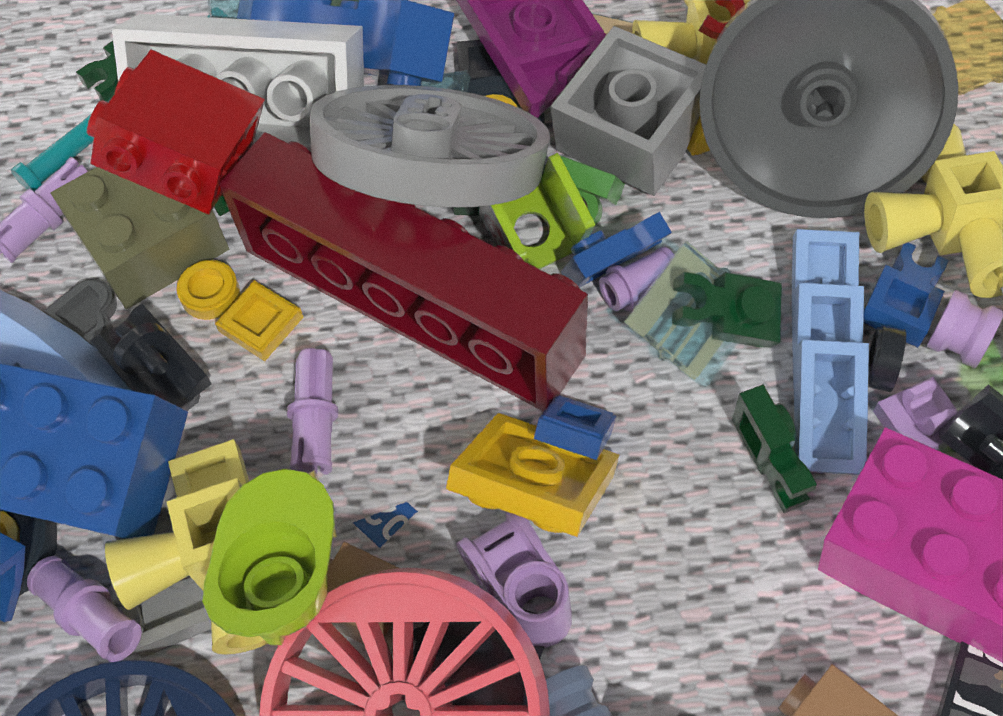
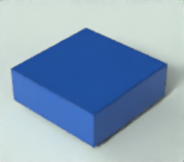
M559 395L553 399L539 417L534 439L597 460L610 439L617 416L613 415L614 413Z

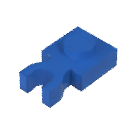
M660 212L646 218L632 228L624 229L609 238H606L602 230L598 231L571 248L574 256L561 270V273L574 281L580 288L606 274L610 266L614 264L621 266L626 261L656 247L662 242V239L669 236L672 232Z
M908 242L903 244L893 266L885 265L864 308L863 323L875 329L881 325L905 329L906 343L918 348L929 331L945 292L935 286L944 273L949 260L938 255L931 267H922L912 259L916 245Z

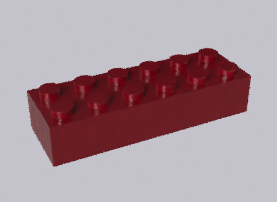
M264 132L219 183L246 252L543 412L553 399L561 394L586 356L588 293L582 291L574 281L561 274L553 273L550 275L524 262L520 255L508 247L501 245L494 247L470 235L462 225L448 218L440 220L416 208L414 204L395 202L363 194L331 180L315 166L311 152L298 142L290 141L287 143Z

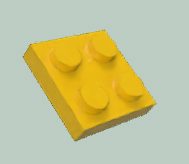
M497 413L450 465L446 490L468 497L472 503L482 508L501 509L531 520L537 527L553 533L564 532L578 537L613 479L620 454L603 449L598 459L594 460L535 440L536 425Z

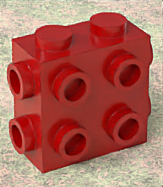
M151 49L135 69L127 67L123 71L117 83L115 95L109 102L101 100L95 106L87 126V134L94 137L90 164L209 215L222 195L219 183L253 145L265 99Z

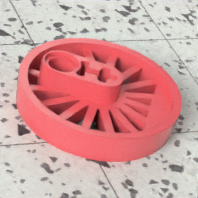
M398 568L367 574L328 592L319 614L306 627L285 636L283 644L278 645L270 662L264 680L259 716H394L393 705L404 699L407 708L419 710L420 716H550L546 679L538 654L520 623L504 605L479 586L449 573L423 568ZM356 622L372 666L332 623ZM378 622H393V658ZM413 622H430L413 664ZM449 622H481L444 662L432 672L431 668ZM497 630L511 650L514 658L446 687L444 683ZM312 634L358 683L299 658L303 647ZM519 672L524 682L528 705H452V701ZM291 677L355 705H287Z

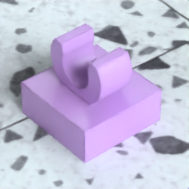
M931 377L879 401L873 412L884 428L891 429L940 451L948 447V445L939 439V430L958 413V410L935 378Z

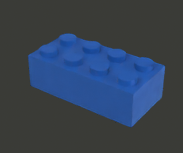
M0 363V510L126 539L154 535L171 476L168 461L176 458L188 411L155 395Z

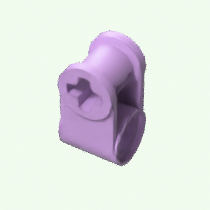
M506 512V521L473 541L464 537L456 542V546L465 565L480 588L496 598L509 610L520 623L533 646L548 648L558 644L568 634L572 625L568 584L563 573L544 549L528 519ZM535 597H548L556 602L549 611L542 614H530L522 610L524 604Z

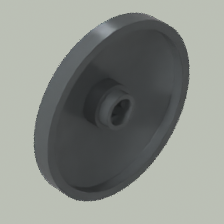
M750 0L726 24L711 50L700 90L702 128L708 147L724 174L739 189L756 201L772 209L802 217L836 218L864 212L866 198L870 192L903 193L914 185L934 164L950 136L956 117L959 88L957 70L950 44L943 29L932 13L919 0Z

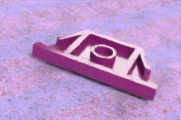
M456 0L521 108L536 118L554 103L606 36V33L583 0Z

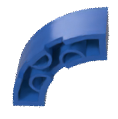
M240 0L237 19L363 26L364 74L387 77V85L421 86L422 81L442 82L455 14L453 12L409 0H359V2L342 0L340 7L331 6L332 0Z

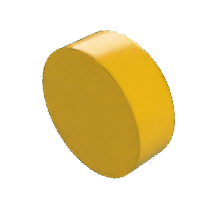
M205 260L191 265L181 274L177 282L176 291L183 308L188 314L198 319L211 320L221 317L240 296V285L234 271L227 264L216 260Z

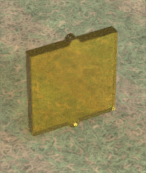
M965 0L948 8L944 6L937 7L936 12L932 15L943 29L952 50L957 70L958 94L961 96L992 81L1002 83L1003 20L984 0Z

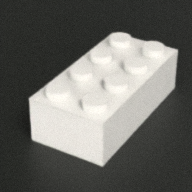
M138 14L112 28L118 81L127 67L135 69L152 49L265 99L253 145L264 132H267L287 143L290 141L298 142L311 152L310 112L313 104L331 93L350 88L364 87L363 26Z

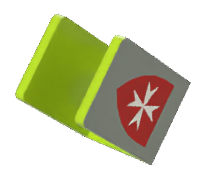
M559 153L548 157L541 183L531 193L513 201L480 206L479 216L494 245H501L512 249L520 255L524 262L538 269L573 254L571 248L589 237L595 227V222ZM527 214H535L542 217L549 228L547 240L536 247L523 245L514 229L517 220Z

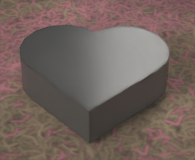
M89 279L72 287L43 312L76 332L92 345L90 342L92 338L99 333L113 329V325L109 320L117 309V298L107 283L97 279Z

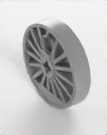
M376 85L350 88L322 97L313 104L310 112L312 160L325 176L363 194L422 206H488L513 201L531 193L540 183L550 140V133L547 127L538 118L518 107L473 93L437 87Z

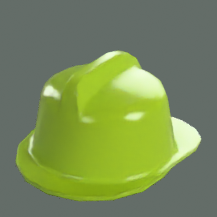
M281 469L267 472L242 485L226 503L217 525L210 564L204 581L202 600L210 620L226 633L249 638L261 636L269 645H282L285 636L306 627L319 614L327 596V571L335 527L334 503L321 482L308 473Z

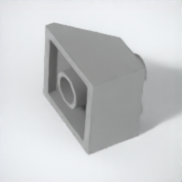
M613 26L550 106L556 149L593 168L613 174L621 181L655 196L685 155L700 116V90L706 64Z

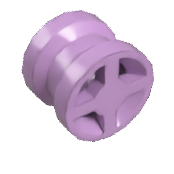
M955 289L926 347L937 352L948 349L960 355L963 364L975 369L1001 323L1003 310L993 305L986 308L976 306L970 302L967 294Z

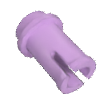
M660 247L655 252L624 267L615 264L610 266L606 271V276L599 280L600 291L607 305L614 311L622 308L629 312L634 310L638 306L639 300L644 298L675 255L667 247Z

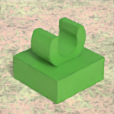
M560 155L582 199L586 200L588 210L596 225L600 221L603 212L600 199L616 205L625 183L613 174Z

